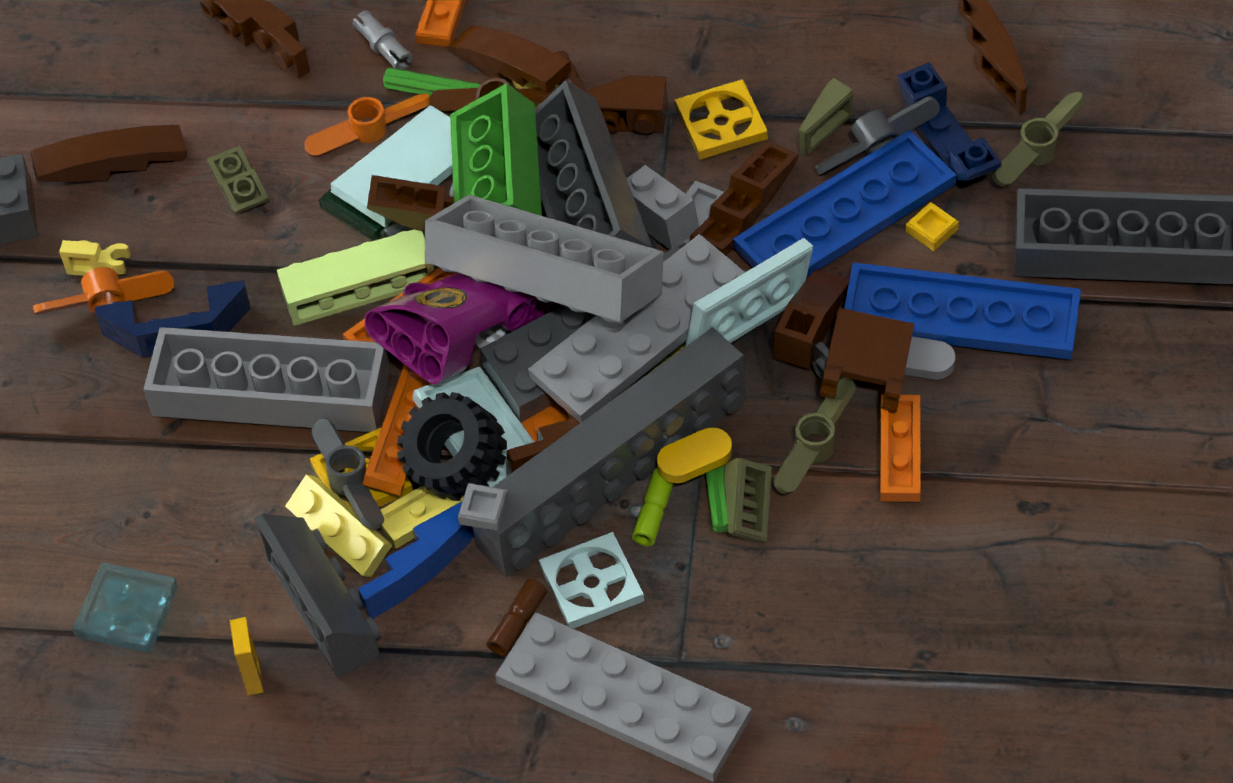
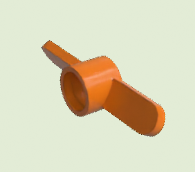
M420 94L383 109L382 103L375 98L362 97L356 99L348 107V120L308 136L304 143V149L308 155L318 157L354 141L362 143L376 142L386 134L387 123L429 106L430 95ZM367 118H374L368 122H360Z
M95 268L87 272L81 279L84 294L36 304L33 306L34 314H44L87 304L88 309L95 313L94 307L107 305L112 302L135 301L169 293L174 287V279L169 272L164 270L119 279L117 272L111 268Z

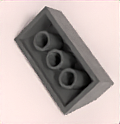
M260 514L254 517L266 560L335 676L339 677L380 656L376 641L381 638L380 631L371 616L364 618L360 609L363 608V605L354 587L352 586L347 589L342 582L345 579V575L335 557L328 559L324 551L327 550V545L320 531L317 528L311 531L303 517Z

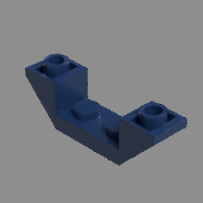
M930 62L897 75V82L906 107L929 96L934 97L940 104V110L934 118L914 129L924 144L957 175L956 180L970 181L1001 168V161L984 137L971 141L946 106L947 86Z
M244 280L208 286L207 293L210 311L199 313L191 312L182 316L152 319L148 322L139 323L132 300L112 302L107 305L94 307L102 335L142 358L152 357L160 327L230 332L251 309Z

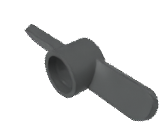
M929 96L889 118L886 117L881 109L866 113L851 128L858 142L815 166L817 173H824L862 151H865L867 155L873 153L908 130H912L934 118L940 110V104L934 97Z
M327 419L318 420L313 425L311 434L325 459L330 488L335 493L347 497L363 526L372 530L379 529L384 522V516L368 487L362 485L366 473L363 452L357 447L345 445L332 422ZM346 468H353V469H355L354 471L348 472V473H339V472H338V471H340V470H342V469H346Z

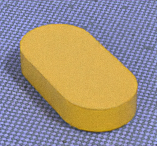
M705 428L668 444L658 453V473L668 482L683 483L714 470L729 461L732 455L731 438L725 431L719 428Z

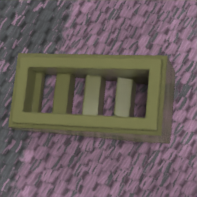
M835 78L828 82L799 128V151L803 156L810 154L853 115V90Z
M740 457L725 464L724 486L730 535L762 544L767 542L772 467ZM745 481L749 482V486L745 485ZM744 494L750 495L751 500L745 499ZM743 507L752 509V514L743 512ZM742 520L753 523L754 529L743 527Z

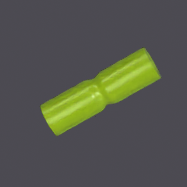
M657 468L653 470L644 497V505L640 509L632 534L633 541L642 546L654 545L664 516L663 510L667 506L674 483L664 480L658 473Z

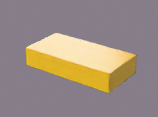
M246 617L230 620L234 653L247 694L250 696L264 693L259 657Z

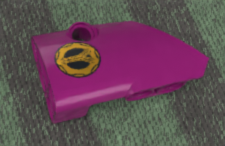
M457 272L429 285L416 282L408 284L404 289L403 296L368 311L365 315V327L374 341L427 382L438 384L466 369L471 361L476 336L480 332L499 323L507 330H516L547 314L553 308L555 302H543L538 300L536 296L523 292H510L503 286L490 282H478L473 280L471 276Z

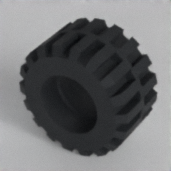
M442 392L436 394L434 401L429 397L422 400L423 406L420 409L414 407L409 412L412 415L409 422L403 421L400 428L404 430V435L398 436L397 445L403 448L397 454L399 461L405 464L402 467L405 473L412 477L413 481L443 499L448 497L452 501L461 500L462 495H465L468 483L490 487L487 482L491 477L495 480L497 479L500 472L496 469L499 464L504 465L506 456L501 451L507 449V440L501 437L505 432L502 425L496 422L497 418L467 396H462L460 393L451 392L450 396ZM464 430V441L459 452L449 461L441 463V450L446 440L454 433Z

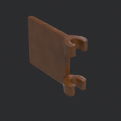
M839 308L820 396L835 399L840 377L884 385L885 392L881 409L897 412L914 323Z

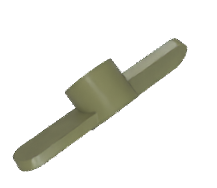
M1074 92L1067 95L1045 118H1033L1023 124L1020 142L1001 161V168L992 172V177L996 184L1003 187L1008 186L1030 164L1044 165L1055 158L1058 131L1085 104L1082 93ZM1038 139L1044 140L1046 143L1038 144L1031 141Z
M851 378L840 379L835 399L826 397L816 413L807 414L797 422L796 443L774 477V486L780 493L789 494L796 490L812 463L824 462L833 455L835 451V423L856 391V385ZM810 434H821L827 437L820 442H810L804 439Z

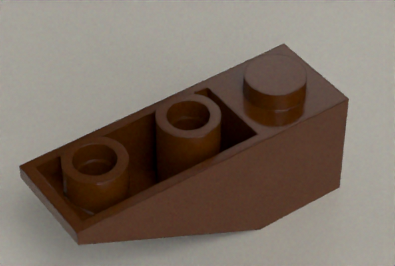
M629 75L585 91L597 98L609 132L664 133L668 102L666 77Z
M818 269L813 271L789 301L775 329V359L810 370L814 361V345L820 341L823 343L847 293L849 279Z

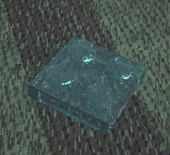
M101 562L72 628L75 637L151 653L177 591L178 584L176 578Z

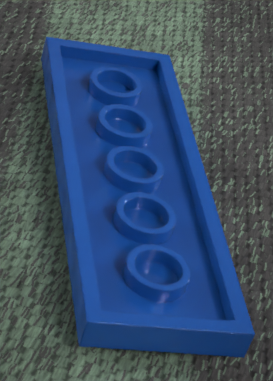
M908 130L733 238L734 249L754 268L804 238L813 245L807 273L808 277L815 269L823 268L954 186L957 175L911 130Z
M853 263L844 309L914 323L913 337L943 341L953 346L1072 360L1081 289Z

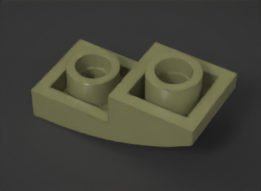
M240 145L207 158L208 167L235 215L269 201V197L255 169L251 168Z

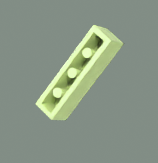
M413 229L376 241L365 242L359 246L339 252H331L305 262L294 263L288 267L278 269L277 273L293 326L399 295L404 292L408 284L417 283L434 271L435 268L434 265L425 263V237L423 232Z

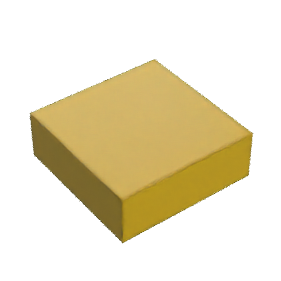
M932 202L906 223V232L932 251H935L959 230V221Z

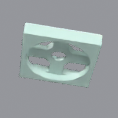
M613 532L539 560L541 571L568 627L574 629L644 602V594ZM603 552L613 556L617 564L600 570L593 567L589 557ZM573 563L578 573L576 580L558 586L557 576L559 570ZM594 576L599 579V584L594 588H588L584 585L586 578ZM625 580V585L620 594L610 601L606 594L608 585ZM582 596L590 599L594 607L578 606L569 602V600Z

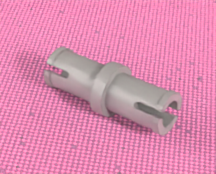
M365 10L359 13L357 16L364 23L362 24L355 18L353 27L370 42V48L376 54H382L393 68L407 69L409 66L402 59L404 58L411 64L413 55L396 40V34L390 28H384L370 11Z

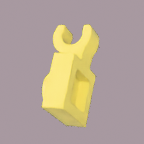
M63 240L59 251L66 273L84 276L90 270L100 267L111 268L118 275L125 274L124 261L116 259L130 258L131 256L129 247L126 244L116 243L105 250H101L99 243H92L86 240Z

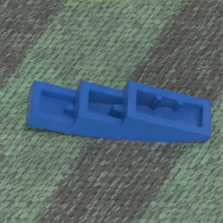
M462 502L413 527L415 542L385 558L388 572L358 588L363 610L368 617L371 616L374 619L407 599L438 575L466 548L474 538L472 526L459 524L458 514Z

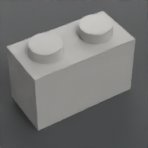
M644 165L627 178L646 232L668 249L682 245L683 241L689 238L699 227L694 199L648 166Z

